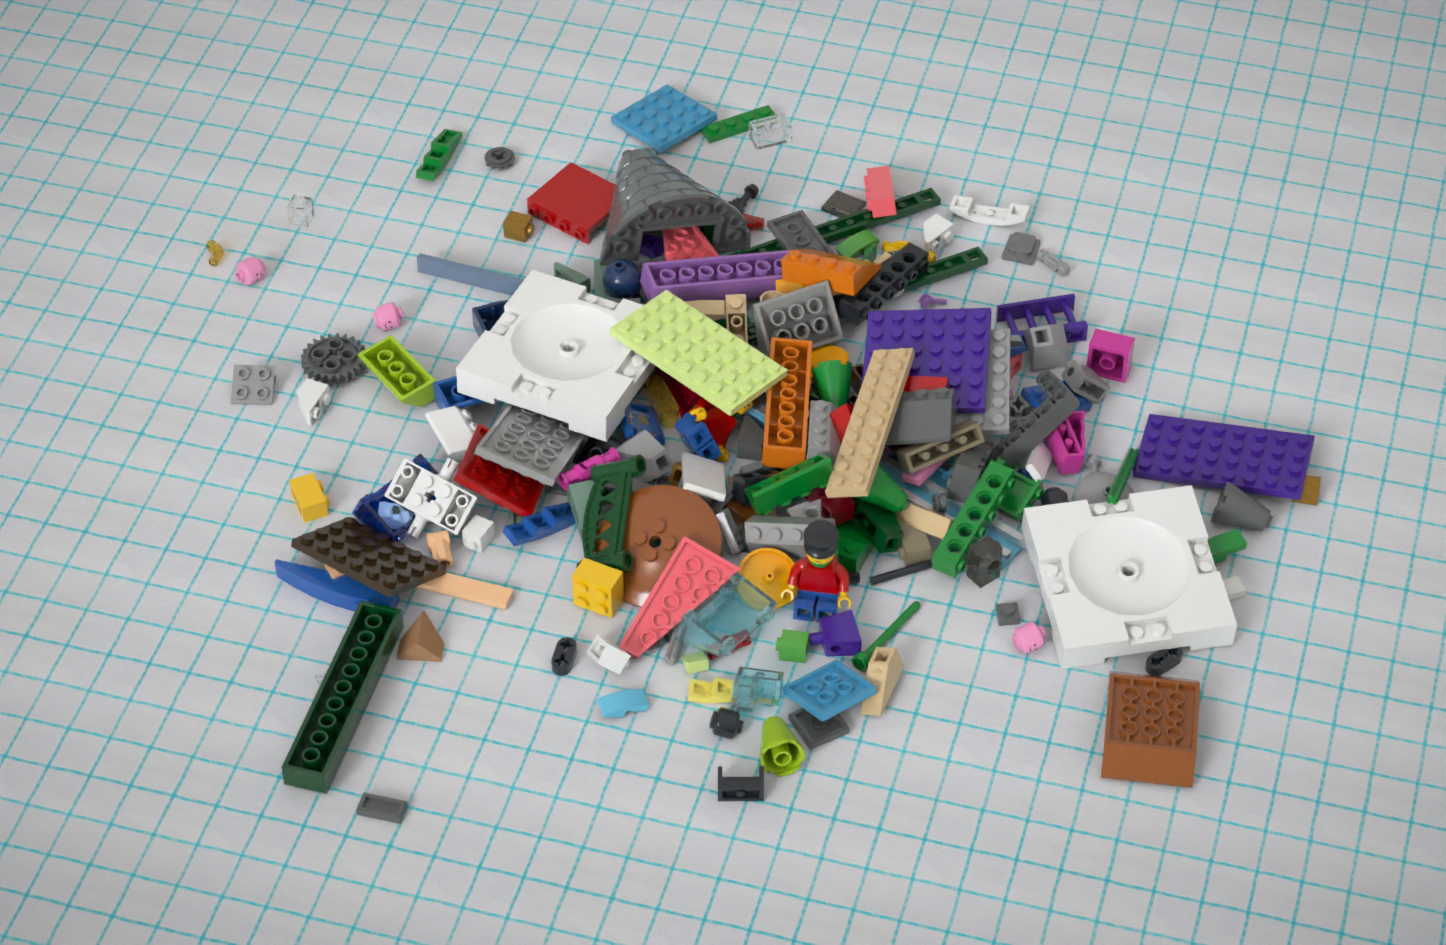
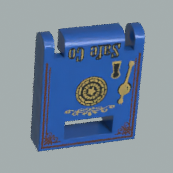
M631 401L625 409L624 418L621 420L625 438L630 439L640 431L647 430L664 446L665 438L656 409Z

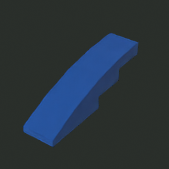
M567 502L544 507L539 514L524 516L521 523L506 525L502 532L513 546H518L550 536L576 524L570 503Z

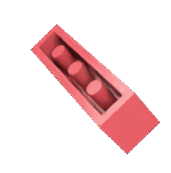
M890 166L866 168L867 176H864L868 211H872L873 218L896 215Z

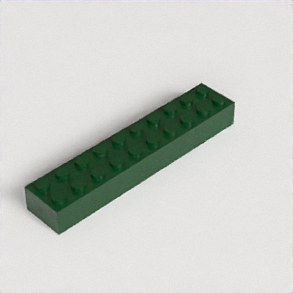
M365 601L359 602L281 767L285 785L324 794L328 793L403 630L402 609Z

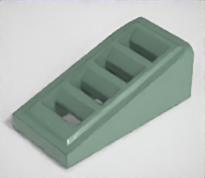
M559 262L554 263V277L586 286L587 293H590L591 281L589 277Z

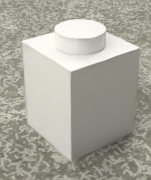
M475 515L462 531L463 546L482 553L495 537L494 522Z

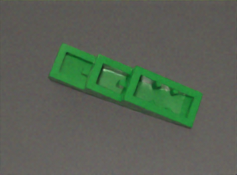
M444 129L431 142V150L424 156L423 164L416 170V178L435 181L451 159L462 138L463 132Z
M1238 529L1216 535L1207 541L1215 564L1226 561L1228 554L1244 550L1247 547V542Z

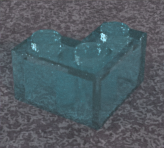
M740 666L733 684L731 710H737L740 713H753L756 703L769 707L779 706L782 697L784 672Z

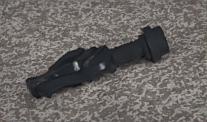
M754 184L747 185L744 188L745 193L741 198L737 197L732 202L729 201L741 213L745 212L744 207L747 206L748 200L758 196L759 189Z

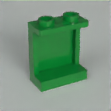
M998 457L996 462L1006 466V461ZM1014 470L1015 486L1012 491H1008L1004 505L1002 507L999 506L997 510L1022 523L1024 508L1033 507L1034 502L1041 499L1044 489L1041 480L1034 481Z

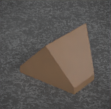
M425 611L420 614L401 638L397 659L441 662L444 642Z

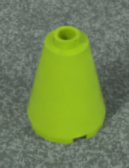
M771 716L765 719L762 724L759 760L761 766H764L766 773L769 774L771 772L775 773L776 776L782 777L790 775L800 768L801 762L805 760V753L802 745L784 720L779 716Z

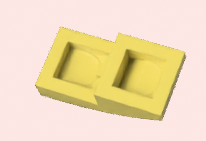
M714 677L712 682L690 678L687 701L698 703L732 702L735 699L736 681Z

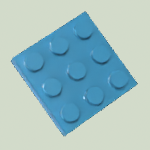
M837 659L782 687L785 696L822 722L877 693L875 685Z

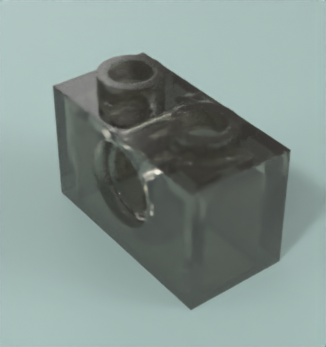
M989 535L972 544L968 549L966 576L979 588L1000 577L1003 547Z

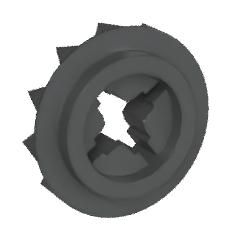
M495 147L486 152L484 159L486 166H491L492 169H508V166H512L515 161V154L508 148Z

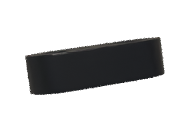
M564 637L557 642L551 665L553 673L558 676L567 675L572 669L577 654V643L573 638Z
M1178 647L1156 651L1146 660V672L1150 675L1160 676L1174 668L1182 660V649Z

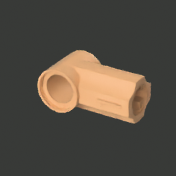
M448 530L426 533L429 553H432V559H436L440 564L446 566V570H449L453 566V559L450 551L451 545Z

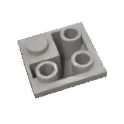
M1063 324L1039 326L1024 331L1032 371L1062 366L1070 360Z
M647 430L640 431L616 448L621 460H626L630 456L639 454L644 457L646 461L645 475L633 477L640 481L648 482L659 478L673 468V463L666 448Z

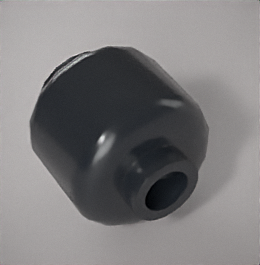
M1058 487L1048 488L1040 499L1041 506L1069 502L1067 493Z
M721 707L717 711H713L709 728L712 729V733L716 736L733 739L736 733H741L744 721L740 720V713L738 711Z

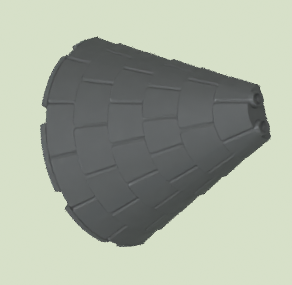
M650 148L625 150L622 153L609 210L607 230L599 259L600 265L609 264L617 259L638 261L644 231L715 224L711 245L716 252L750 248L751 234L747 222L735 206L695 182L677 168L666 163V161L654 154Z

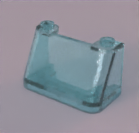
M736 572L729 579L731 581L730 586L726 589L723 587L720 590L719 596L697 613L689 609L683 614L675 639L683 645L720 657L724 655L729 656L740 642L763 623H769L773 619L777 602Z

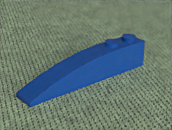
M278 559L275 560L278 578L309 596L328 604L356 611L360 601L397 608L400 602L399 594L389 598L347 575L333 579L327 570Z

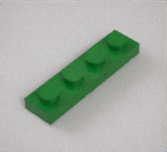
M767 105L711 123L701 129V133L710 144L777 122V115Z

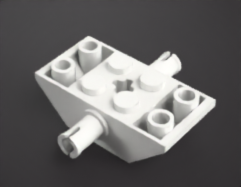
M447 457L440 473L435 475L404 458L384 496L415 513L416 517L407 533L419 539L426 523L431 521L456 535L459 534L478 497L451 483L450 479L459 463ZM433 495L437 497L435 501L430 500Z

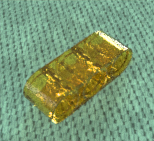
M650 375L645 381L646 399L650 406L656 409L662 427L674 429L675 423L679 420L678 404L663 378L659 375Z

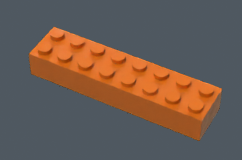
M771 337L769 358L786 368L787 376L767 390L762 465L765 467L790 468L805 461L812 341Z

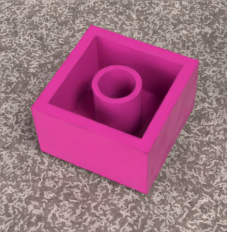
M1095 328L1089 343L1087 367L1091 368L1101 378L1125 383L1132 366L1135 338Z

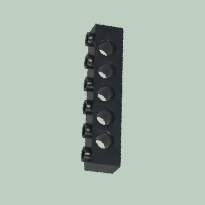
M909 242L881 265L880 270L855 296L846 295L840 300L838 315L857 326L864 320H868V311H878L885 302L890 301L898 291H902L910 281H914L918 274L927 269L929 265V252Z

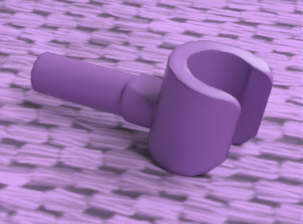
M924 293L918 303H921V308L927 309L930 304H947V299H935Z

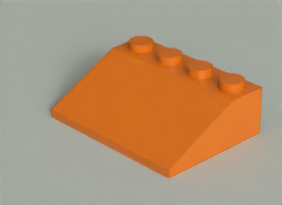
M813 249L790 250L781 259L782 280L806 286L828 280L831 291L855 296L881 268V264Z

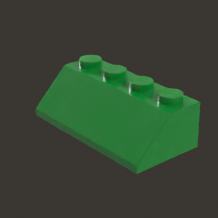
M820 453L745 488L744 490L754 512L762 516L774 511V507L781 505V507L792 503V499L799 495L800 497H805L811 494V490L818 486L819 488L826 487L834 470L830 457Z

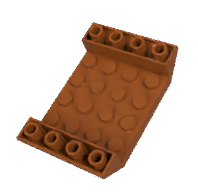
M1109 671L1101 778L1193 788L1197 749L1199 680Z

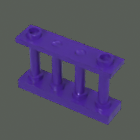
M1074 293L997 305L996 321H1006L1011 334H1020L1025 345V330L1018 331L1014 320L1025 318L1030 329L1037 327L1034 320L1035 316L1045 315L1048 325L1057 324L1053 314L1064 312L1068 323L1063 324L1067 343L1087 340L1088 324L1086 320L1076 322L1072 312L1074 311L1075 304Z

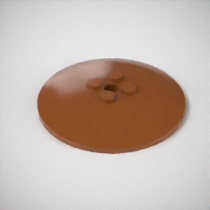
M672 485L649 486L631 493L624 550L631 552L634 566L632 571L623 572V601L642 608L684 536L721 557L723 542L719 522L710 506L697 494ZM603 520L597 535L604 532L612 524ZM602 539L596 542L597 549L595 554L607 547L609 543ZM654 539H661L659 547H651V542Z

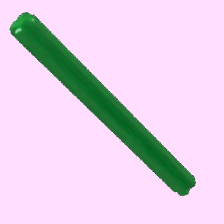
M1132 447L1128 449L1107 495L1106 501L1108 504L1113 503L1115 505L1118 503L1136 463L1139 453L1138 449H1133Z

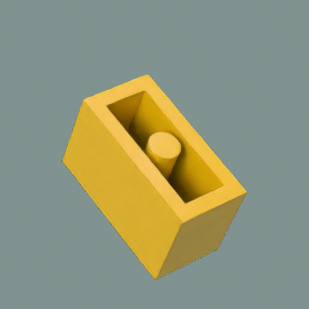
M314 473L289 480L292 498L304 523L328 516L327 507L330 506V501L327 494L323 495L322 483L320 480H316Z

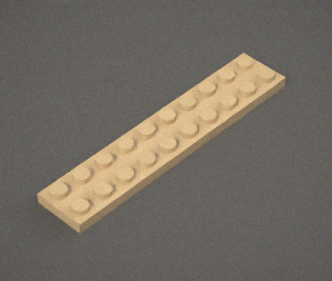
M913 348L873 351L833 467L834 470L830 475L825 490L827 498L869 495L915 357Z

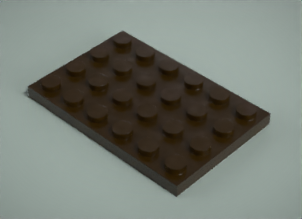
M346 517L322 528L293 538L291 547L389 598L446 573V566L440 564L436 559L429 558L420 551L413 550L404 543L397 542L389 538L388 535L373 530L371 526L363 525L352 517Z

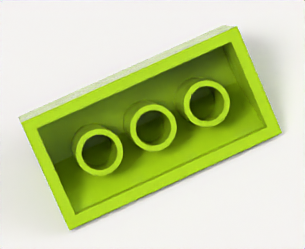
M392 335L357 354L358 358L401 403L423 407L435 400L433 383L436 380Z

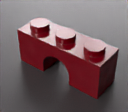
M819 486L812 489V493L804 497L809 503L821 499V516L823 518H835V526L854 518L855 502L852 497L827 498L825 493L826 487L819 488Z

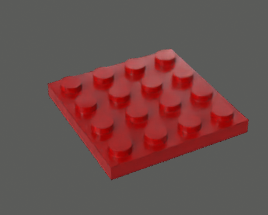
M478 423L453 481L519 516L532 515L544 484L474 454L477 445L490 430Z

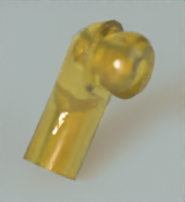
M210 240L206 244V247L209 249L208 251L212 255L208 262L212 266H217L224 255V250L215 240Z

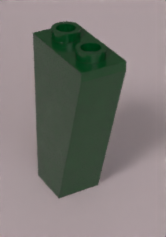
M852 497L855 502L854 518L852 521L880 553L897 552L904 533L894 512Z

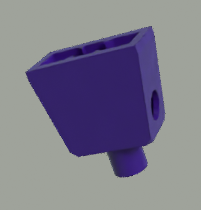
M852 610L820 619L819 632L809 633L810 647L822 645L824 653L828 657L855 656L858 652H861L862 640Z

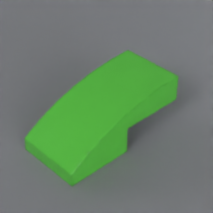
M866 229L849 237L835 249L841 256L856 258L861 252H865L867 248L869 249L872 243L878 244L880 240Z

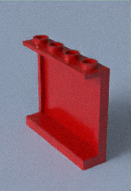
M570 162L527 198L528 214L589 245L590 233L609 218L615 184Z

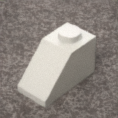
M598 634L587 651V654L596 663L619 675L622 670L624 671L628 667L630 662V655L625 650Z

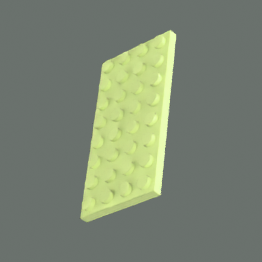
M668 290L650 300L609 330V334L729 416L735 414L787 376L786 368Z

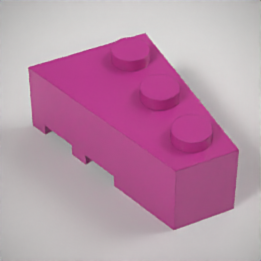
M1074 411L1045 438V442L1060 475L1080 473L1085 458V411Z

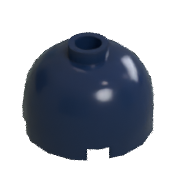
M614 260L606 266L603 272V286L605 292L611 297L620 299L623 298V295L628 294L631 297L639 292L642 287L640 282L641 271L631 260Z

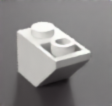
M937 213L923 222V249L927 252L930 250L936 253L942 246L949 243L954 236V224Z
M306 378L297 391L300 410L307 425L312 426L315 420L319 419L324 407L328 406L331 401L329 385Z

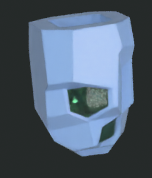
M379 502L378 526L385 529H404L413 522V513L409 509L397 503Z

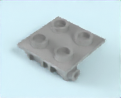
M234 365L231 404L272 405L274 383H276V375H274L275 366Z

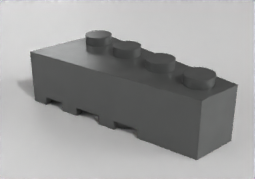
M985 441L962 451L958 455L956 464L953 466L951 476H949L946 488L949 489L948 498L966 502L990 462L994 443Z

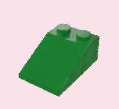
M848 520L836 527L839 532L838 561L850 574L851 572H859L874 545L853 521Z

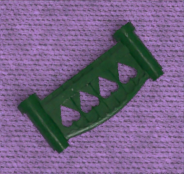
M634 455L626 460L594 465L590 469V475L595 482L586 504L583 519L582 543L584 558L623 572L632 571L634 566L631 552L624 550L633 477L643 476L646 473V461L642 455ZM610 482L617 486L612 492L603 497L605 492L604 485ZM608 501L615 505L604 515L600 516L603 502ZM605 520L612 524L604 532L597 535L600 529L598 527L600 521ZM602 539L609 543L607 547L595 554L597 549L596 542Z

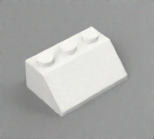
M456 406L427 412L425 416L448 456L461 463L474 430L477 427L471 420L473 418L466 409L461 410Z

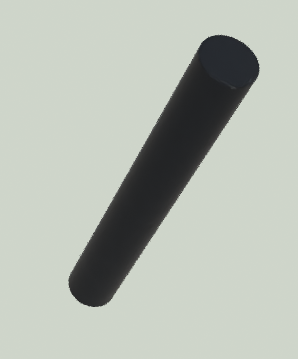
M927 560L872 576L869 580L871 585H876L932 568V562Z

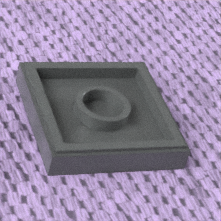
M804 708L788 714V720L810 750L850 733L849 726L839 713L823 722Z

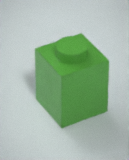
M783 629L781 638L777 637L776 651H779V660L806 663L809 648V632Z

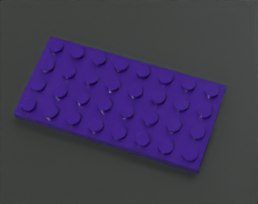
M1149 414L1133 468V477L1223 489L1225 484L1230 482L1245 493L1301 500L1315 435Z

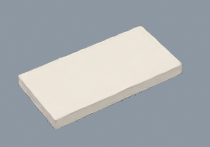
M684 451L682 455L683 489L724 502L726 497L724 464Z

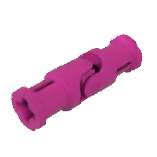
M612 447L608 452L600 456L595 455L573 466V469L565 473L561 472L558 481L566 491L568 490V485L584 482L592 478L590 475L591 467L598 464L621 461L620 455Z

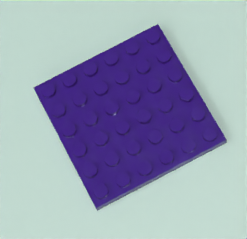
M991 308L868 311L862 383L874 350L913 348L915 357L908 376L948 377L947 388H954L957 413H985Z

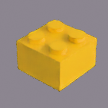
M583 558L572 574L573 603L581 608L613 618L623 603V571Z

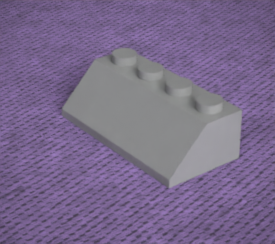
M823 400L810 401L806 460L822 453L830 457L834 467L841 443L830 417V413L837 409L832 402Z
M753 515L745 521L746 544L751 552L760 548H774L784 552L790 558L799 560L805 558L806 555L803 539L805 528L816 520H827L835 525V518Z

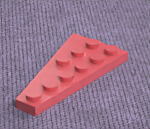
M698 226L662 230L665 261L719 256Z
M684 536L618 647L638 659L735 576L741 568Z

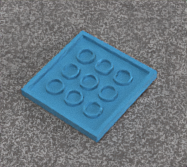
M668 84L611 116L612 124L660 153L717 120V113Z

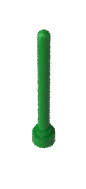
M914 601L866 651L858 652L851 659L853 666L859 671H865L868 668L875 648L882 647L920 608V603Z

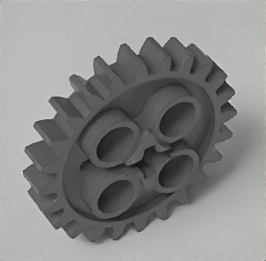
M329 333L328 338L321 335V340L313 339V344L308 343L307 348H303L301 365L304 374H308L309 379L314 378V381L321 380V383L324 384L329 382L330 386H332L333 382L340 385L341 381L348 383L349 378L355 380V374L361 376V370L366 369L365 364L357 355L365 350V346L361 345L360 340L355 341L354 336L348 339L347 334L339 337V333H337L335 337H332Z

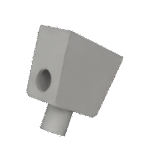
M1076 360L1066 362L1065 370L1061 376L1073 392L1098 404L1110 387L1086 365ZM1086 380L1091 384V386L1086 385Z

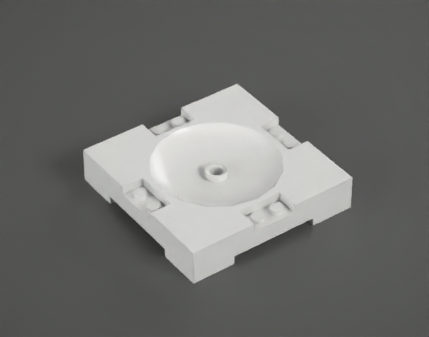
M532 270L504 305L505 312L490 331H484L456 367L457 392L491 404H495L497 400L569 423V430L607 442L624 418L626 407L655 368L654 364L609 334L612 326L643 305L627 299H622L620 303L587 293L586 286Z
M1192 485L1131 493L1128 499L1119 500L1115 505L1113 503L1108 504L1107 502L1088 504L1087 500L1024 508L1021 529L1030 561L1034 564L1052 627L1051 635L1061 669L1101 664L1105 662V658L1163 649L1189 646L1190 651L1233 645L1237 622L1221 573L1216 570L1207 542L1208 534Z

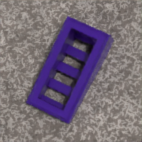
M643 233L640 254L650 259L662 256L664 254L663 238Z

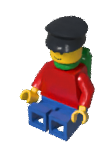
M762 393L732 416H729L701 397L697 404L675 423L674 427L680 433L682 441L691 454L713 461L715 459L717 461H727L729 453L725 449L733 428L737 424L734 417L737 413L744 414L750 408L756 410L760 403L766 402V393Z
M816 520L805 528L803 533L804 549L806 551L805 558L799 559L791 567L787 582L789 587L781 594V598L785 599L787 592L791 594L790 602L795 599L793 619L813 622L816 609V622L819 623L820 619L825 618L821 615V612H830L832 615L837 614L838 606L841 608L840 602L842 600H848V608L851 606L850 598L847 596V592H849V573L838 561L839 532L837 527L827 520ZM807 609L810 610V613L802 614L799 610Z

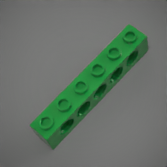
M992 460L990 461L932 556V568L953 578H956L959 572L964 571L969 555L972 556L975 553L977 542L979 539L984 538L989 522L992 523L994 521L999 506L1002 507L1004 505L1006 494L1009 490L1012 491L1015 486L1014 469Z

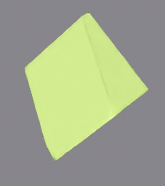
M703 651L681 656L687 674L709 670V660Z

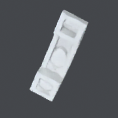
M954 195L949 207V211L962 218L995 226L1014 225L1024 222L1030 206L1013 203L1010 204L1009 209L973 204V198L956 195Z

